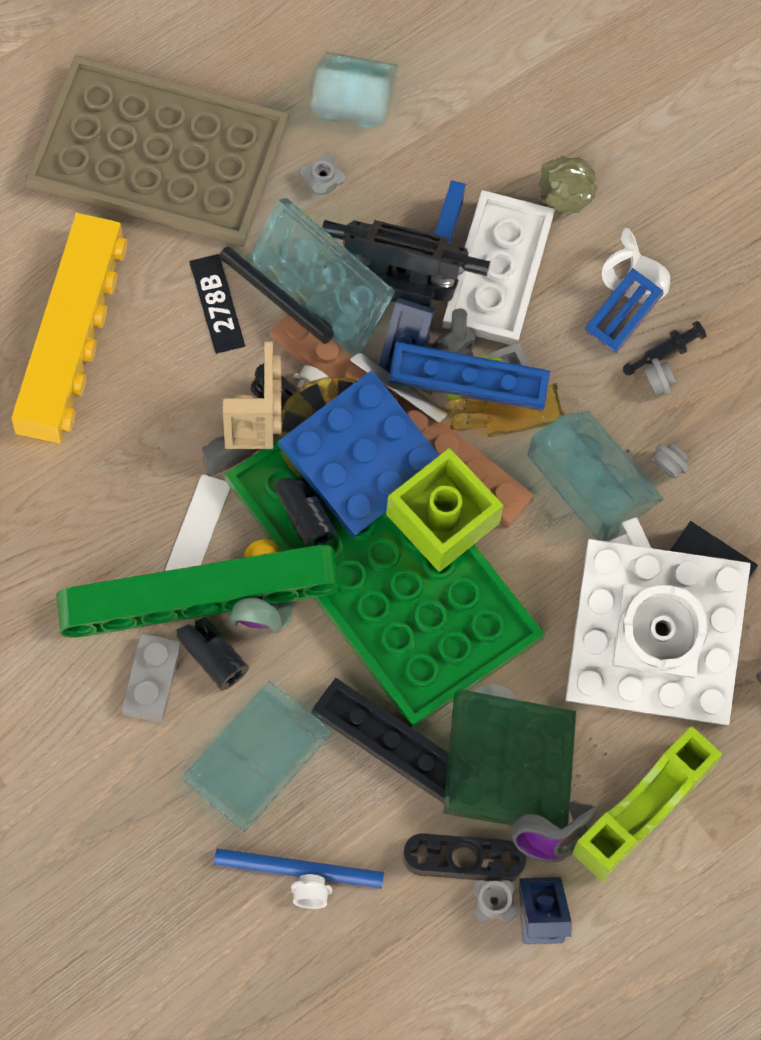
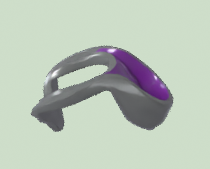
M575 800L570 802L568 808L573 821L563 829L558 828L542 816L529 813L521 814L512 824V841L520 852L531 858L543 862L563 861L572 855L577 841L587 832L586 823L595 814L596 807L591 804H582ZM576 830L578 837L564 847L558 848L561 841Z

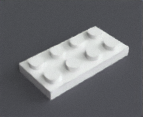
M481 191L465 248L468 250V256L491 261L488 275L485 277L464 271V273L458 276L459 282L452 300L448 302L443 319V328L451 330L452 312L455 309L461 308L467 311V328L472 329L475 332V336L508 345L518 343L555 209Z

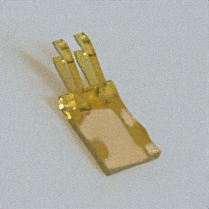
M557 383L548 385L543 411L473 398H457L446 404L448 409L446 410L447 415L453 416L449 419L450 424H452L450 425L452 430L461 431L486 428L487 436L490 438L561 423L566 416L565 412L561 409L557 393Z

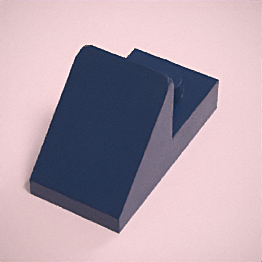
M398 298L395 302L378 366L390 373L396 342L428 347L431 338L429 332L436 309Z
M561 877L519 878L521 926L524 944L563 943L565 937H571L572 920Z

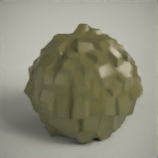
M561 156L556 160H550L542 164L539 187L542 193L541 201L547 207L555 209V211L560 212L564 216H569L573 213H579L581 209L595 198L597 190L594 183L596 180L595 171L584 159Z

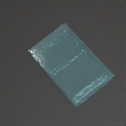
M268 681L186 771L181 780L208 801L211 807L216 808L243 832H246L322 748L323 743L331 736L332 731L319 722L318 718L313 717L291 699L286 692H283L271 681Z

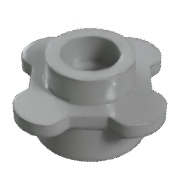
M323 154L319 157L318 161L311 165L305 164L300 170L301 177L308 180L309 188L316 195L329 194L335 190L337 185H342L345 181V173L336 168L333 164L334 159L330 155ZM323 172L326 173V176L322 177L319 174Z
M484 880L476 882L473 887V894L477 897L474 917L482 923L487 922L489 919H501L503 922L511 921L516 914V910L512 906V895L515 891L514 885L508 880H502L501 882L491 881L488 883ZM493 897L497 898L498 904H491L490 899Z

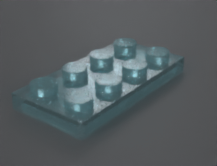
M288 198L277 200L247 259L251 265L334 332L333 339L351 355L362 353L395 293L390 286Z

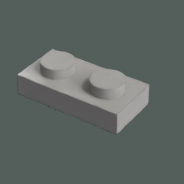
M141 633L122 706V715L163 723L181 651L180 641Z

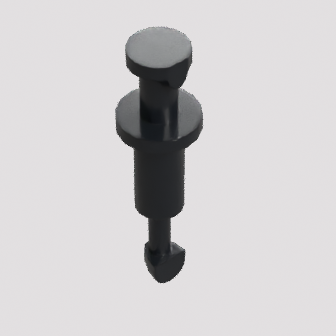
M695 321L692 323L693 328L682 334H679L676 330L669 333L670 338L646 351L644 358L631 365L629 362L623 366V373L629 376L634 374L638 368L646 364H652V359L658 358L660 362L677 351L680 354L686 353V344L698 337L701 340L707 337L703 326L699 321Z

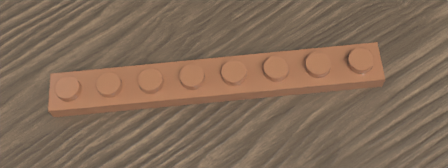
M288 314L270 331L271 339L302 364L315 367L325 373L331 379L329 385L336 391L338 380L355 383L367 374L365 370L350 360L357 353L333 335V338L327 344H323ZM383 384L438 454L441 455L450 448L504 505L500 523L509 528L533 502L534 494L444 422L436 421Z

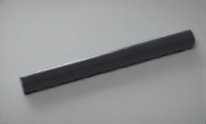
M225 247L221 251L219 257L222 261L319 341L327 344L333 338L334 332L231 247Z

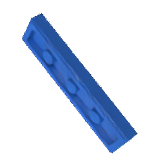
M396 342L388 383L543 411L551 371Z

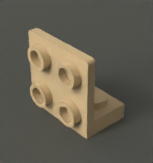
M264 341V398H255L250 395L223 398L225 449H273V434H281V355H273V341Z

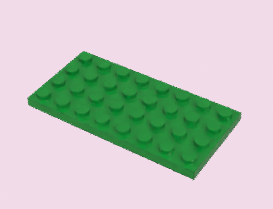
M278 439L273 442V449H262L226 472L225 481L267 537L276 544L280 551L304 547L302 541L297 536V532L292 527L291 521L286 516L287 512L280 501V496H278L275 486L279 478L292 477L296 481L299 479L306 480L278 446L277 443L280 440ZM309 485L315 497L319 498L322 507H324L327 516L337 531V535L325 545L334 549L339 590L333 594L314 599L412 729L544 639L545 633L475 544L439 572L386 515V512L352 538Z

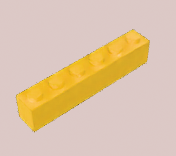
M80 213L75 214L11 417L15 434L61 444L65 431H72L76 417V409L72 407L76 396L82 397L87 378L86 374L83 373L86 362L92 363L97 348V340L94 339L97 327L103 328L105 324L107 306L104 303L107 294L113 295L118 274L114 270L117 260L123 261L127 251L128 240L123 238L120 222Z

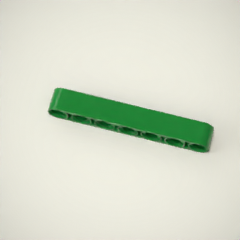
M317 545L62 589L56 593L60 634L68 638H78L232 612L235 603L244 598H259L271 605L322 597L337 592L339 590V581L334 549L326 545Z

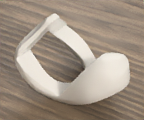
M624 228L620 239L625 248L613 253L605 261L602 268V279L605 285L615 291L623 279L621 280L616 276L613 267L631 257L629 272L634 268L661 288L664 292L663 296L659 299L661 300L670 288V274L668 270L659 262L642 256L639 252L635 236L629 228ZM635 281L624 296L630 298L640 284ZM647 290L638 303L643 304L651 292Z

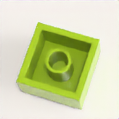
M448 448L388 496L386 515L440 572L500 524L504 505L462 460Z

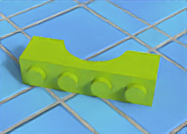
M691 726L662 755L640 783L613 809L607 811L577 841L572 854L603 883L710 774L723 754Z

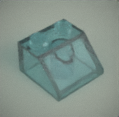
M326 52L316 68L310 111L318 112L320 118L331 121H339L341 117L356 119L355 123L364 127H377L378 123L384 124L389 113L398 65Z

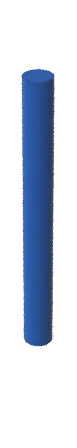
M219 848L216 849L214 865L295 877L312 874L323 877L325 881L382 889L384 872Z

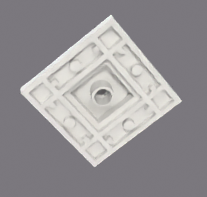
M588 539L565 702L728 726L730 723L750 563ZM656 623L666 625L668 629L666 636H660L656 633Z

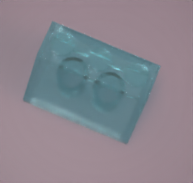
M590 411L562 415L531 437L527 456L599 541L608 540L620 531L622 522L635 517L639 518L663 500L660 493Z

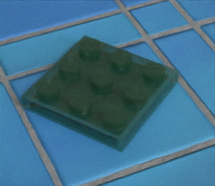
M462 689L457 690L454 693L443 814L512 826L521 814L529 813L544 817L560 829L566 827L569 823L568 807L571 794L576 711Z

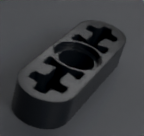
M420 833L412 836L406 842L403 862L411 873L420 876L499 882L508 880L512 882L522 874L526 864V855L520 852L514 842L510 840ZM419 845L427 846L428 853L440 854L441 846H448L445 855L446 867L439 866L441 857H428L426 864H419L417 856L411 855L410 852H417ZM461 847L471 849L476 855L474 866L468 869L456 866L452 859V854L456 849ZM483 849L490 850L489 859H500L503 852H509L510 858L517 861L518 864H512L510 871L502 870V863L489 861L488 870H481L484 860Z

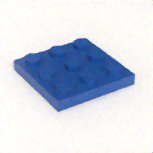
M372 370L277 443L352 538L387 511L388 496L439 456L438 452Z

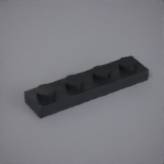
M336 677L312 708L313 716L446 806L451 804L472 774V768Z

